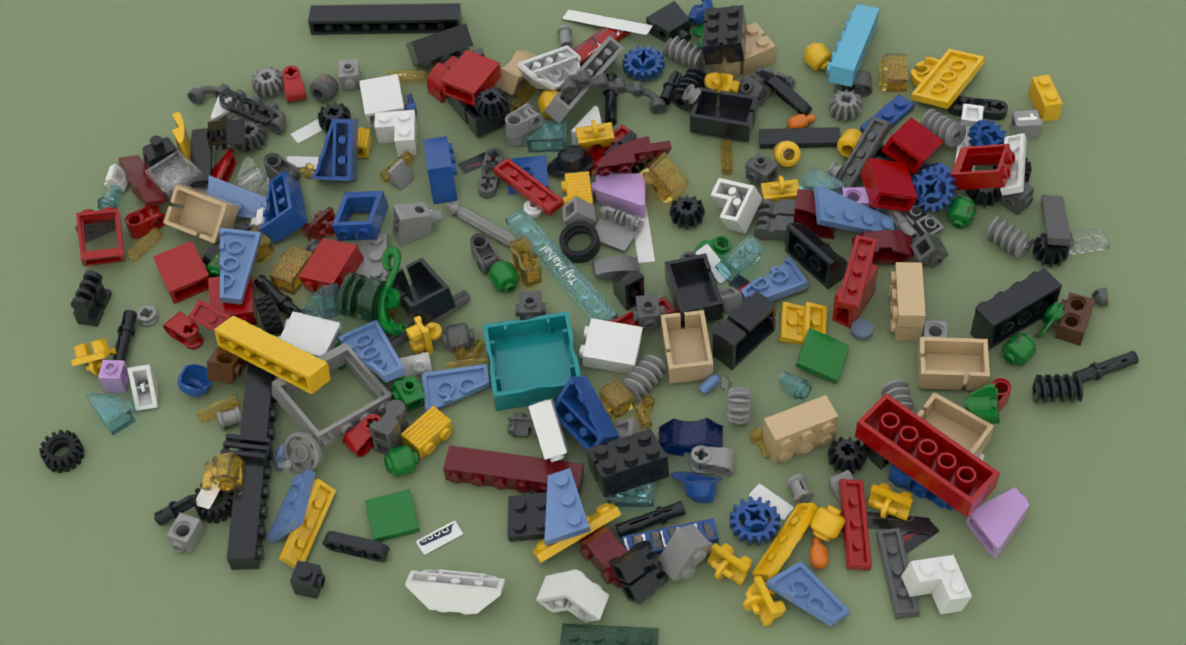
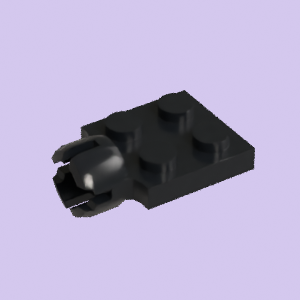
M547 492L509 496L508 539L510 542L542 539L545 537Z

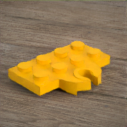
M948 49L940 60L933 57H925L924 61L915 65L916 70L911 69L912 83L917 87L911 94L912 100L948 109L985 64V57Z

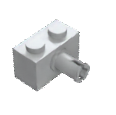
M694 524L679 527L657 561L661 563L664 571L673 582L681 579L687 580L694 575L695 568L699 562L706 556H710L713 544L703 536Z

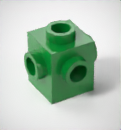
M414 375L397 378L390 392L392 400H400L405 404L406 413L422 407L426 397L421 382L417 381Z

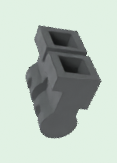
M762 200L757 212L754 230L755 237L760 240H784L786 244L787 225L789 223H796L794 222L796 200Z
M400 400L388 402L385 407L386 413L379 422L374 420L369 427L375 452L387 455L390 448L404 445L401 433L409 427L405 404Z

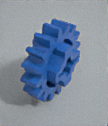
M646 45L643 48L636 46V50L629 49V54H624V73H627L628 78L633 76L634 81L638 78L641 79V82H644L646 78L651 81V77L658 78V73H663V68H665L664 55L660 54L659 49L654 51L653 46L649 49Z
M987 119L979 120L970 127V132L967 136L971 139L968 143L973 144V146L1004 144V134L1006 131L1000 130V124L995 126L994 120L988 122Z
M930 166L929 171L922 169L923 175H915L918 181L913 182V185L916 186L915 191L918 197L916 201H920L918 207L923 208L925 206V211H931L932 209L933 212H938L939 208L946 210L945 204H953L950 198L957 196L953 193V190L958 187L952 185L956 179L953 177L949 178L950 171L943 172L944 168L938 167L936 170V167ZM934 175H937V176H938V177H935L933 180L929 179V177H931V176H934ZM935 198L940 200L937 203H930Z
M750 496L749 502L741 499L740 506H733V512H730L729 527L733 529V536L739 535L740 542L746 539L749 546H751L753 541H756V544L760 546L762 540L769 543L770 536L776 537L777 530L780 529V514H777L776 506L770 507V500L763 503L762 497H758L757 501H754L752 496Z

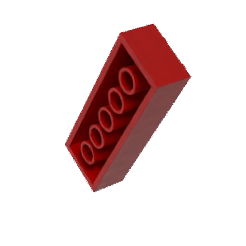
M887 393L857 421L855 432L857 439L967 518L996 488L1000 472Z

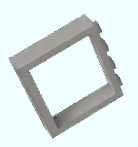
M346 342L317 358L323 359L328 363L329 372L345 364L376 400L323 430L318 431L290 398L289 394L300 388L281 378L272 381V396L303 432L313 435L320 448L330 445L335 439L345 435L370 414H385L387 403L392 401V394Z

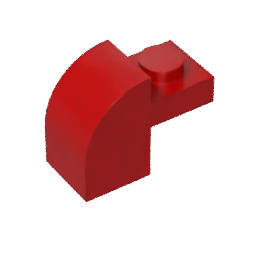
M454 55L444 64L438 62L431 70L427 79L428 93L441 103L448 98L447 95L443 94L441 79L458 60Z

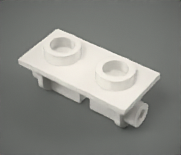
M428 352L399 358L406 371V374L402 376L408 377L432 372Z

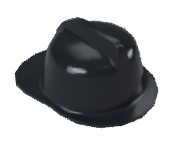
M569 145L558 152L557 157L547 166V171L553 176L586 172L594 165V159L581 146Z

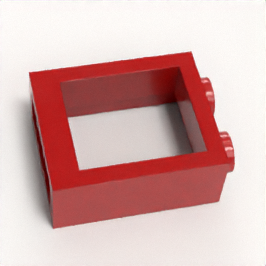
M1009 144L961 147L951 173V177L956 179L954 181V185L958 187L956 190L1005 187L1007 179L1011 176L1012 165L1015 164V153L1011 151ZM999 164L997 170L971 171L975 165Z
M105 207L99 211L86 209L81 211V213H76L80 257L83 267L126 262L119 208ZM115 221L118 248L87 251L84 224Z

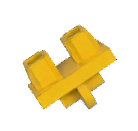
M711 72L704 79L705 86L708 89L717 90L719 94L720 91L737 93L740 82L732 80L733 75Z
M591 120L590 126L575 128L578 145L584 150L591 149L592 145L600 144L602 147L610 146L611 142L615 141L611 122L596 124V120Z
M778 176V181L761 183L763 200H796L797 189H799L798 179L784 180L783 176Z
M419 315L414 318L415 325L406 329V334L410 339L409 346L414 355L422 351H426V353L428 352L431 355L434 353L431 340L441 337L442 328L438 323H428L424 327Z
M105 338L91 342L94 353H91L88 342L74 346L76 358L71 360L72 366L89 362V365H86V370L91 371L95 376L99 375L103 362L102 359L117 354L115 347L109 349Z
M881 483L879 486L873 484L867 506L880 510V517L884 519L890 514L907 521L913 502L912 494L905 491L900 492V494L893 492L890 485Z
M715 543L711 547V554L707 560V564L716 570L714 577L721 580L725 576L742 586L751 568L752 559L747 556L737 558L733 555L734 550L732 546L727 543L719 546Z
M757 576L753 579L754 583L748 587L745 593L747 599L742 605L746 611L753 610L755 615H759L764 627L770 626L775 618L781 617L784 614L786 607L781 600L773 602L771 597H774L776 593L766 587L767 581H763L761 576Z

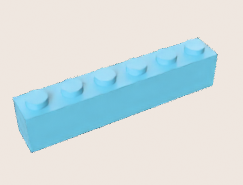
M857 4L855 10L850 12L849 20L846 21L840 41L837 42L836 50L833 51L831 62L827 66L828 82L852 87L877 26L879 8Z

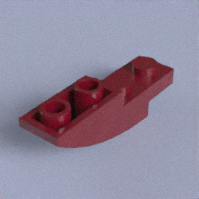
M649 136L619 145L597 162L592 175L604 177L615 172L627 173L632 169L635 162L642 163L654 158L655 160L664 159L672 149L670 140L651 143Z

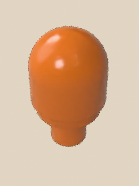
M804 114L794 115L788 119L787 127L806 128L808 123L815 121V117L813 114L807 116Z
M813 538V546L809 551L810 563L815 569L821 570L829 564L828 550L826 546L822 545L821 538Z

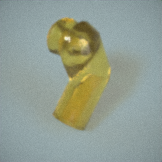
M477 340L470 350H465L463 347L461 349L457 348L454 355L457 361L462 363L474 361L481 354L486 344L481 340Z
M646 396L642 399L635 409V414L642 429H648L652 426L649 414L655 405V400L651 396Z

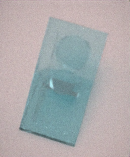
M338 284L320 287L301 310L302 314L314 317L322 316L323 319L339 316Z

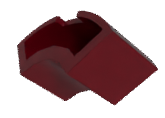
M797 189L794 222L807 226L819 238L834 239L836 228L817 224L814 192L809 189Z
M900 230L865 231L859 235L878 239L872 260L874 265L882 263L895 265L896 262H907L915 257L914 251L910 246L913 244L912 236Z
M602 526L578 540L581 546L579 551L586 560L590 559L599 570L606 584L612 583L619 588L621 587L619 584L620 580H617L608 561L614 557L622 556L628 550L619 543L610 528Z

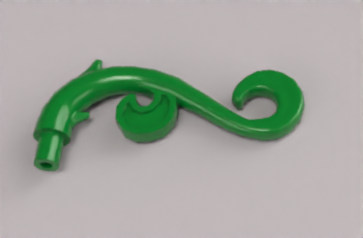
M392 246L384 251L381 259L383 268L391 272L379 298L377 321L386 334L398 336L406 331L407 326L404 323H394L393 319H390L388 315V308L396 309L400 304V293L392 287L402 256L400 250ZM392 257L394 258V265H393V267H391V258H392Z

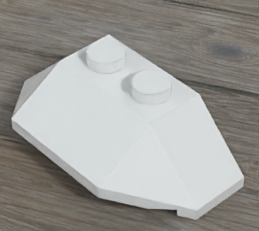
M566 45L518 62L517 67L521 75L535 88L555 91L561 88V84L567 76L575 74L580 69L581 56Z
M441 569L423 570L420 572L418 570H411L406 580V587L429 610H437L442 613L460 612L464 615L479 613L501 595L505 585V579L489 574Z

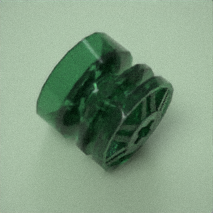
M348 273L339 289L337 298L338 313L353 319L359 317L361 321L368 323L378 320L379 298L386 280L374 277L368 279L363 274Z

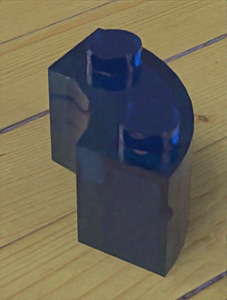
M673 418L659 427V443L665 453L677 456H684V452L691 453L692 449L698 445L720 448L723 447V426L708 418L698 421H681Z

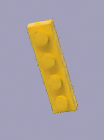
M314 480L303 525L289 534L279 557V560L295 569L297 561H306L336 492L335 489L322 480Z
M612 503L602 504L596 509L597 512L590 516L586 515L590 532L547 546L544 540L536 544V548L532 550V553L542 563L622 514L616 505Z
M798 503L751 573L754 577L761 576L763 580L767 581L779 574V570L790 557L792 550L802 539L803 533L810 525L818 509L815 503Z

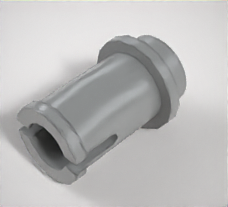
M567 24L560 25L557 30V34L560 36V47L568 45L571 48L572 29Z

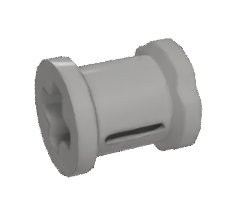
M239 405L235 406V409L228 411H216L222 430L239 423L241 425L242 415Z
M796 474L786 482L793 492L795 504L807 503L814 497L813 492L809 490L806 484L807 477L803 474Z

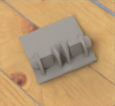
M603 205L600 211L603 215L594 227L600 238V243L625 252L644 224V221L638 219V216L627 214L625 211L622 213L620 209L616 211L610 205Z

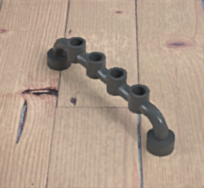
M582 70L578 75L572 74L567 76L561 84V92L565 97L575 96L578 92L576 83H579L581 87L595 86L600 91L610 89L615 90L616 94L630 93L635 98L648 97L651 99L649 105L653 114H662L666 110L664 99L659 98L652 90L643 88L640 81L626 85L624 78L619 77L611 82L608 81L605 74H599L596 78H591L588 71Z
M223 83L219 87L207 85L200 88H192L187 96L193 104L199 105L205 99L204 94L212 93L218 98L222 91L230 90V88ZM240 89L236 91L237 93L246 97L244 91ZM257 95L251 98L258 103H263L262 99ZM270 101L265 106L272 109L275 118L272 119L268 126L273 133L280 135L286 129V116L279 110L275 102ZM248 104L249 110L251 111L252 107Z

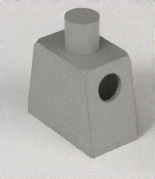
M423 201L393 205L392 232L399 246H404L431 234V224L441 221L440 211L438 209L429 211L426 203Z

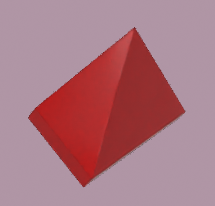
M229 149L212 169V177L229 182L237 164L233 149Z

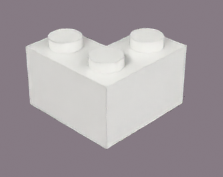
M415 110L375 113V132L378 143L395 142L398 157L417 156V120Z
M718 178L710 195L717 206L723 209L720 219L727 229L745 234L763 199L755 186Z
M954 555L910 561L901 576L910 597L932 594L940 615L962 611L972 597Z
M571 570L547 575L536 601L552 613L568 610L586 623L600 620L609 595L602 590L600 585L587 579L583 572Z

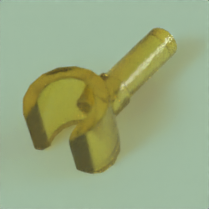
M307 163L305 167H297L308 179H311L313 173H315L312 163Z
M756 427L751 431L750 441L753 444H757L764 458L767 459L770 455L761 441L763 430L760 427Z

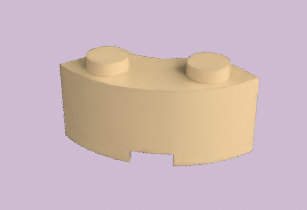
M517 50L512 60L506 66L501 67L502 77L494 86L501 88V90L510 95H516L526 89L525 84L528 81L521 75L517 64L537 55L528 50Z

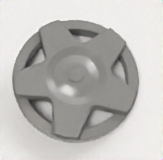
M298 431L289 435L284 442V456L293 470L303 473L307 469L314 471L319 466L322 450L312 434ZM289 446H291V448L293 449V452L291 454ZM296 463H301L303 468L299 467Z

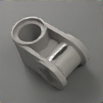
M529 103L507 114L505 117L507 137L518 139L531 130L538 128L543 122V115L536 113L533 110V106Z
M698 445L692 449L690 468L693 472L699 474L730 477L733 474L735 453L732 449L726 447L718 448Z

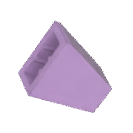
M645 173L610 174L604 177L596 175V182H592V194H596V203L604 206L610 205L611 208L616 210L620 209L622 212H627V214L645 218Z
M1014 487L978 506L967 518V526L993 559L1000 555L1026 517L1029 508L1028 499Z

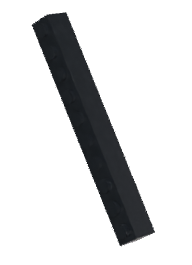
M248 364L240 435L270 438L272 442L276 436L273 423L277 421L275 403H278L272 396V381L279 377L254 364ZM270 446L266 462L237 459L227 561L231 570L260 569V560L264 559L262 539H266L264 519L268 518L266 499L270 498L268 479L272 478V468L269 464L270 460L274 457L273 446ZM251 450V452H254V453H263V452H261V451H252V450Z

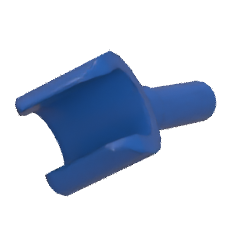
M408 94L409 104L405 105L404 109L415 110V114H417L412 94Z

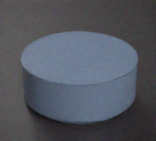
M866 319L854 321L851 327L852 336L859 341L870 339L873 335V324Z

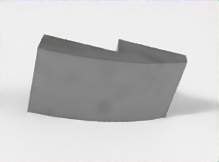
M915 201L910 212L900 211L905 218H909L910 224L921 236L926 232L935 235L944 229V226L932 212L927 214L923 208L918 207L917 201Z
M614 256L597 259L592 262L594 277L602 280L614 281L617 275L640 272L637 257Z

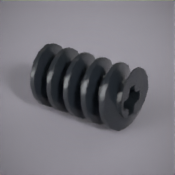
M692 67L686 71V74L671 93V100L676 107L684 111L691 109L693 104H690L689 100H683L682 97L690 84H693L694 88H706L704 79L707 74L703 70Z
M1046 374L1044 378L1042 375H1036L1032 386L1033 401L1037 403L1038 397L1041 396L1042 402L1046 403L1047 397L1050 396L1051 402H1055L1056 397L1059 396L1060 401L1064 402L1065 397L1068 396L1069 401L1073 402L1074 397L1077 396L1078 401L1081 402L1083 399V385L1079 375L1072 374L1070 377L1069 374H1063L1061 377L1059 374H1055L1053 378L1050 374Z

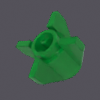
M986 384L968 394V398L964 399V409L991 424L1000 423L998 388L995 387V384Z

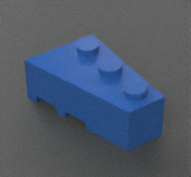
M332 119L322 153L319 155L318 164L311 179L357 180L358 119Z
M447 136L423 140L433 204L457 201L454 181L457 169L452 143H448Z
M283 171L269 181L265 200L268 206L267 210H263V216L265 217L264 225L260 226V231L275 244L295 230L302 228L308 222L301 185L286 171Z
M570 377L554 403L560 424L586 450L618 439L619 435L588 377Z

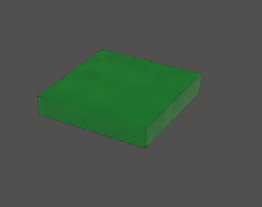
M809 328L795 367L836 384L850 345Z
M410 489L365 500L374 541L381 542L420 532Z

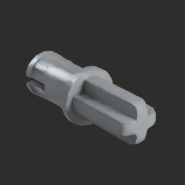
M889 210L887 212V215L893 218L896 230L912 236V242L918 239L919 233L912 227L909 218H905L897 210Z

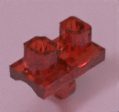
M328 206L324 211L319 210L315 214V219L311 223H305L301 228L309 242L314 239L321 241L327 235L332 237L335 234L332 227L336 217L333 208Z

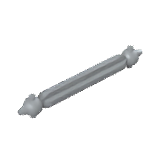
M458 200L453 203H446L450 211L449 215L457 214L460 219L507 246H513V252L517 253L518 251L528 250L525 246L524 238L516 239L508 231L466 207H461Z

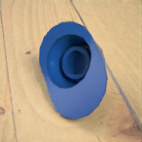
M679 471L671 473L672 478L683 482L687 497L698 503L713 502L717 482L722 481V478L710 477L695 472Z

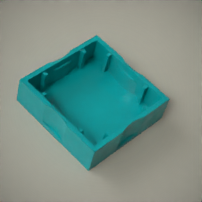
M569 311L537 316L527 320H510L483 325L496 411L530 406L551 398L555 402L570 377L581 376L578 358L574 349Z

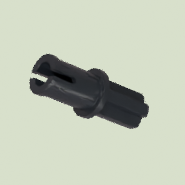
M677 70L672 72L668 81L664 83L663 92L659 97L664 99L666 105H670L671 93L682 78V74Z
M188 495L178 502L171 501L167 507L154 513V519L158 525L162 526L170 520L177 518L179 513H184L196 506L197 501L193 495Z

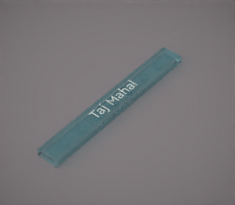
M523 208L505 217V221L519 238H524L527 247L591 318L612 321L618 318L617 312Z

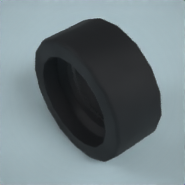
M578 221L567 225L561 231L559 237L562 253L568 260L575 263H584L593 259L601 246L596 229L588 222ZM582 233L591 236L592 242L584 250L574 251L569 249L568 242L573 236Z

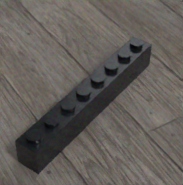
M460 3L311 5L308 24L311 35L438 33L461 25L462 12Z

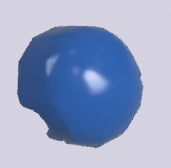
M701 0V5L695 4L688 15L690 22L703 25L704 9L714 8L712 0Z
M191 364L184 366L178 377L177 384L181 392L186 395L200 397L207 394L213 381L207 380L206 367Z

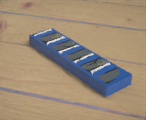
M711 518L622 536L624 548L629 551L638 542L649 540L653 547L651 551L658 555L663 552L679 527L694 524L703 536L712 543L719 542V537L714 519Z

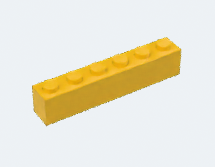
M232 316L214 329L219 347L310 394L315 393L331 380L329 365L325 360L319 359L309 352L303 351L293 344L287 343L277 336L247 323L245 320Z

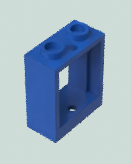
M383 191L344 193L332 225L338 241L376 240L378 238L389 207ZM371 212L368 221H349L351 213Z

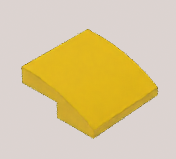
M180 112L172 114L176 129H173L172 133L180 155L187 168L190 169L191 142Z
M783 301L780 306L778 341L803 344L809 328L826 335L827 306L806 302L804 306Z

